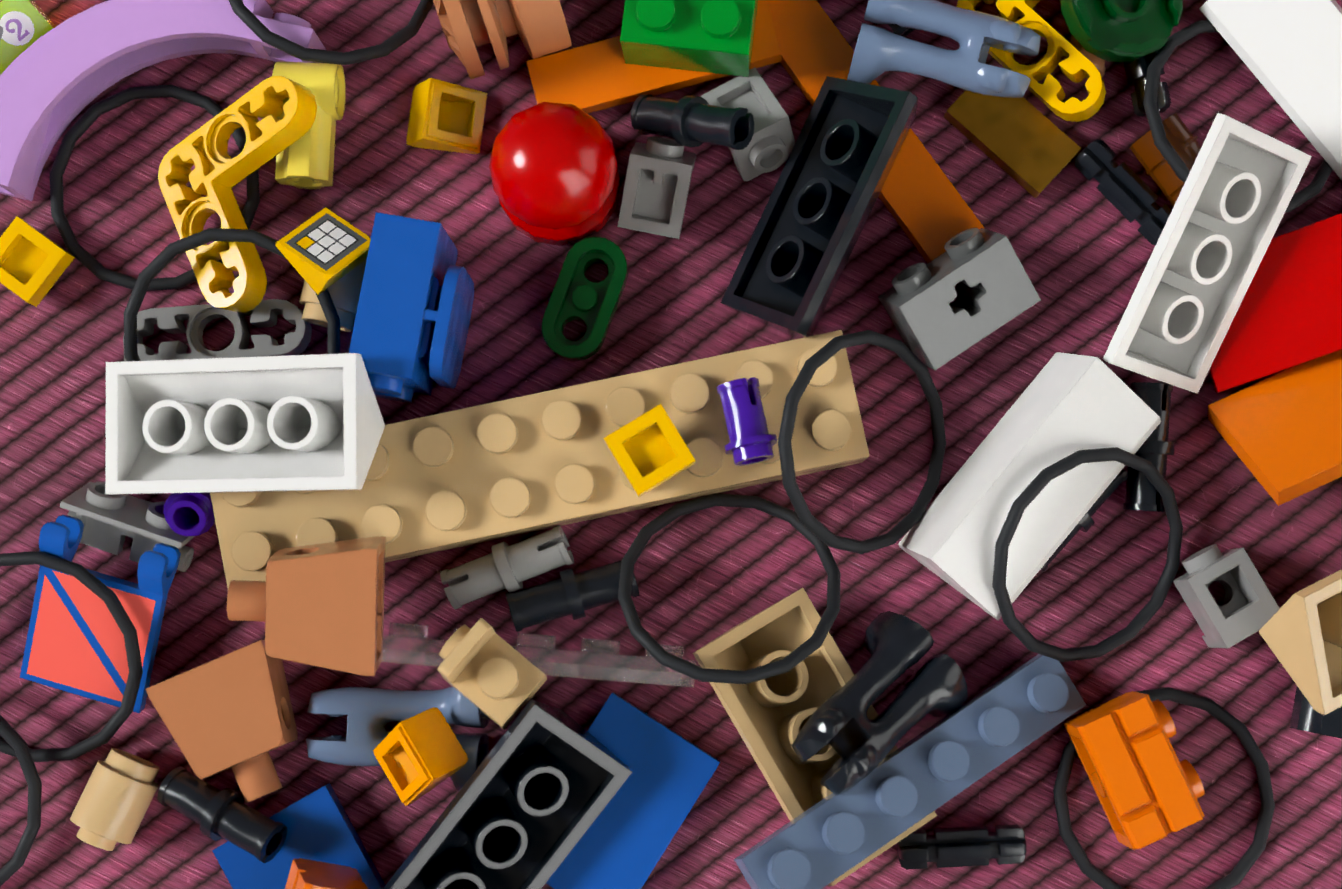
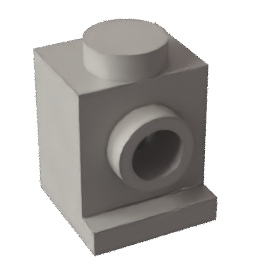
M1217 544L1208 546L1183 560L1181 563L1187 573L1173 580V583L1204 633L1202 638L1208 648L1232 647L1258 632L1280 609L1244 548L1228 549L1221 553ZM1214 581L1219 582L1225 590L1224 600L1219 605H1217L1208 590L1209 585Z

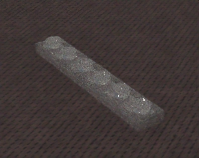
M390 622L389 634H383L382 662L439 667L444 661L439 656V653L448 639L429 638V625ZM518 633L517 645L509 644L548 676L694 687L695 679L661 665L646 649L645 655L619 653L620 641L582 638L581 650L555 648V635ZM660 644L668 653L696 665V659L683 658L684 646Z

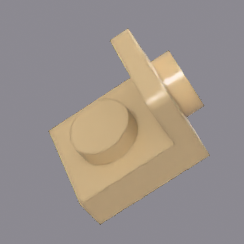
M483 618L479 619L471 629L467 625L457 629L446 641L439 653V656L444 661L437 670L444 680L503 730L506 729L547 680L546 675L497 635L493 627Z

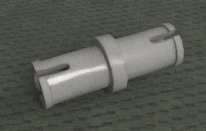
M557 525L549 531L508 546L503 541L493 545L492 553L450 570L445 569L441 571L442 583L444 585L449 584V587L444 588L450 604L454 609H459L467 603L503 589H507L509 593L523 589V581L564 565L574 564L573 554L571 550H567V547H570L561 526Z

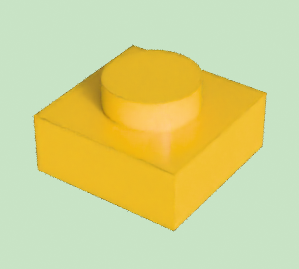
M16 216L0 237V283L27 303L37 307L75 257L28 222Z
M659 404L604 438L638 497L696 463L662 404Z

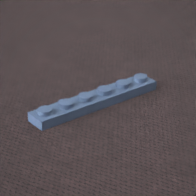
M1038 654L962 705L957 711L944 717L889 754L868 776L854 787L840 795L830 794L735 858L734 861L751 889H822L1083 708L1086 703L1060 661Z

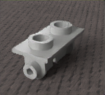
M89 482L60 503L61 508L70 510L67 514L68 516L78 518L84 524L81 544L118 555L123 551L125 537L128 536L133 538L129 560L139 563L140 557L144 552L153 551L157 543H164L176 547L181 553L177 570L185 572L191 564L194 549L185 546V544L195 536L179 535L169 527L163 513L165 502L151 503L128 494H105V482Z

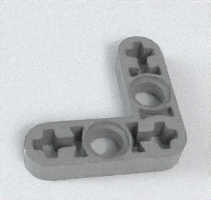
M279 299L262 300L253 310L246 313L216 308L211 304L150 308L139 311L137 314L138 356L141 361L299 355L305 351L311 341L312 327L309 322L301 319L303 311L287 300ZM283 314L288 322L296 325L295 332L285 334L284 344L279 345L278 341L270 335H250L245 317L251 315L250 323L257 328L275 326L278 321L277 315ZM220 317L228 318L235 330L233 341L224 350H208L202 338L203 330L207 323ZM184 320H189L187 324V331L183 323ZM154 324H158L160 329L170 334L186 333L191 353L186 354L188 345L180 341H167L159 344L158 354H155L153 349L143 345V336L153 334ZM250 336L254 344L253 349H248Z

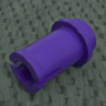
M751 377L748 380L747 378L732 380L717 387L730 443L725 445L726 454L733 455L736 466L755 464L774 457L772 446L777 443V437L775 434H769L759 392L760 384L756 377Z
M171 493L164 504L163 513L169 527L179 535L190 537L202 535L209 531L215 522L210 493Z

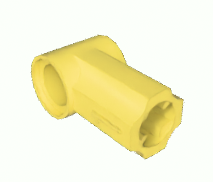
M277 61L274 65L272 76H283L309 88L315 96L317 112L311 129L303 137L276 155L275 180L279 184L301 189H321L322 187L333 186L336 120L342 119L346 100L342 65L330 63ZM286 97L283 100V104H285L290 99ZM284 112L277 118L282 119L285 116Z

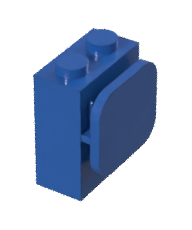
M376 212L349 353L361 354L374 394L377 397L411 403L413 393L431 396L433 381L445 388L454 389L457 385L473 309L474 281L465 267L456 266L458 249L441 223Z

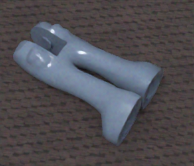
M868 0L864 20L877 24H897L905 28L929 31L957 41L960 48L949 50L891 33L880 27L862 23L847 80L870 84L885 71H900L935 79L983 95L1022 98L1031 79L1026 75L1006 68L985 64L990 47L1010 53L1036 56L1039 53L1041 36L1030 28L1003 17L959 8L937 0Z
M452 686L445 689L418 691L368 687H343L321 690L311 694L307 713L326 714L331 717L347 715L346 737L332 735L329 737L306 738L308 757L322 762L345 766H381L373 750L390 733L385 728L387 723L401 722L430 708H438L449 725L485 728L490 718ZM486 733L455 734L468 756V762L450 776L457 791L461 790L489 754V737Z

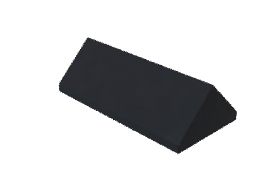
M826 77L720 303L796 339L813 336L914 122L918 97L908 91Z
M530 700L383 889H542L631 775L632 771L563 710Z

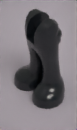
M887 611L880 613L866 629L864 640L866 649L871 654V657L843 687L813 713L792 744L802 763L828 744L841 756L820 781L824 787L835 795L848 791L868 776L887 756L896 743L927 714L944 718L957 711L968 699L967 683L960 667L953 658L947 654L939 653L926 659L913 672L909 682L905 684L895 699L878 716L872 720L868 719L867 711L876 699L903 673L916 664L933 646L934 640L931 634L919 623L904 615Z

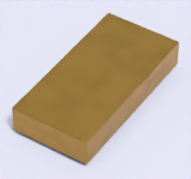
M965 90L943 116L1034 198L1047 187L1081 149L1024 97H997Z

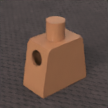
M374 536L277 550L267 561L266 581L231 580L227 595L228 619L231 621L265 622V652L270 657L362 676H375L383 660L386 537Z
M259 640L146 688L149 699L192 770L200 779L232 768L245 803L283 788L269 752L298 740V732L283 661L266 654L265 640Z

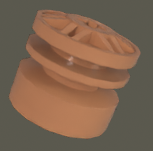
M433 0L449 48L454 51L465 66L470 80L485 75L477 47L488 43L492 44L500 70L509 67V52L506 38L516 34L519 35L526 50L533 59L572 47L560 0Z

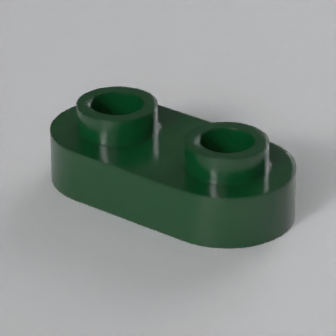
M602 237L583 239L569 250L542 319L544 340L549 349L561 359L575 362L586 360L595 355L604 343L628 277L626 258L622 250L611 240ZM594 263L605 265L609 270L606 279L598 283L589 281L585 277V272L590 265ZM578 320L586 325V334L582 339L570 341L564 337V327L570 321Z

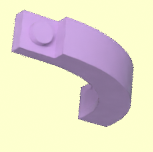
M108 0L99 3L65 20L41 36L0 75V194L32 201L43 167L53 147L68 125L103 91L145 67L169 59L209 53L240 54L275 62H321L301 60L263 42L233 12L229 0ZM242 0L244 5L271 32L305 48L326 50L315 31L311 29V24L306 20L287 13H275L274 19H272L274 12L266 0Z

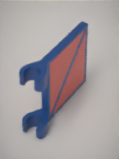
M68 515L58 516L56 522L45 523L39 535V550L72 562L82 538L84 524L78 518ZM157 543L153 551L149 550L141 555L137 570L138 584L86 569L116 594L137 630L143 669L133 712L137 713L145 709L148 695L146 688H149L167 596L180 561L181 553L179 549L164 543ZM40 565L20 678L120 707L129 675L122 631L105 602L74 576Z

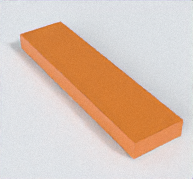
M758 0L750 70L754 67L759 68L782 61V53L767 0ZM620 36L526 61L537 104L542 102L572 104L587 114L633 102L642 94L655 96L729 76L708 72L626 64L620 44Z

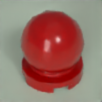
M552 102L539 103L514 114L495 138L489 164L494 192L498 196L500 205L513 226L532 240L557 246L567 245L568 241L582 239L594 230L597 232L602 229L617 206L620 178L613 141L597 119L577 106Z

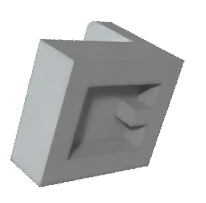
M755 67L749 71V77L737 76L700 96L706 99L710 105L730 108L742 107L748 109L747 113H752L755 125L754 134L749 145L743 150H735L728 147L732 152L737 171L743 181H750L763 173L771 172L788 160L795 145L789 117Z
M650 136L647 139V144L636 142L629 157L617 227L679 239L696 154L684 151V146L671 138Z

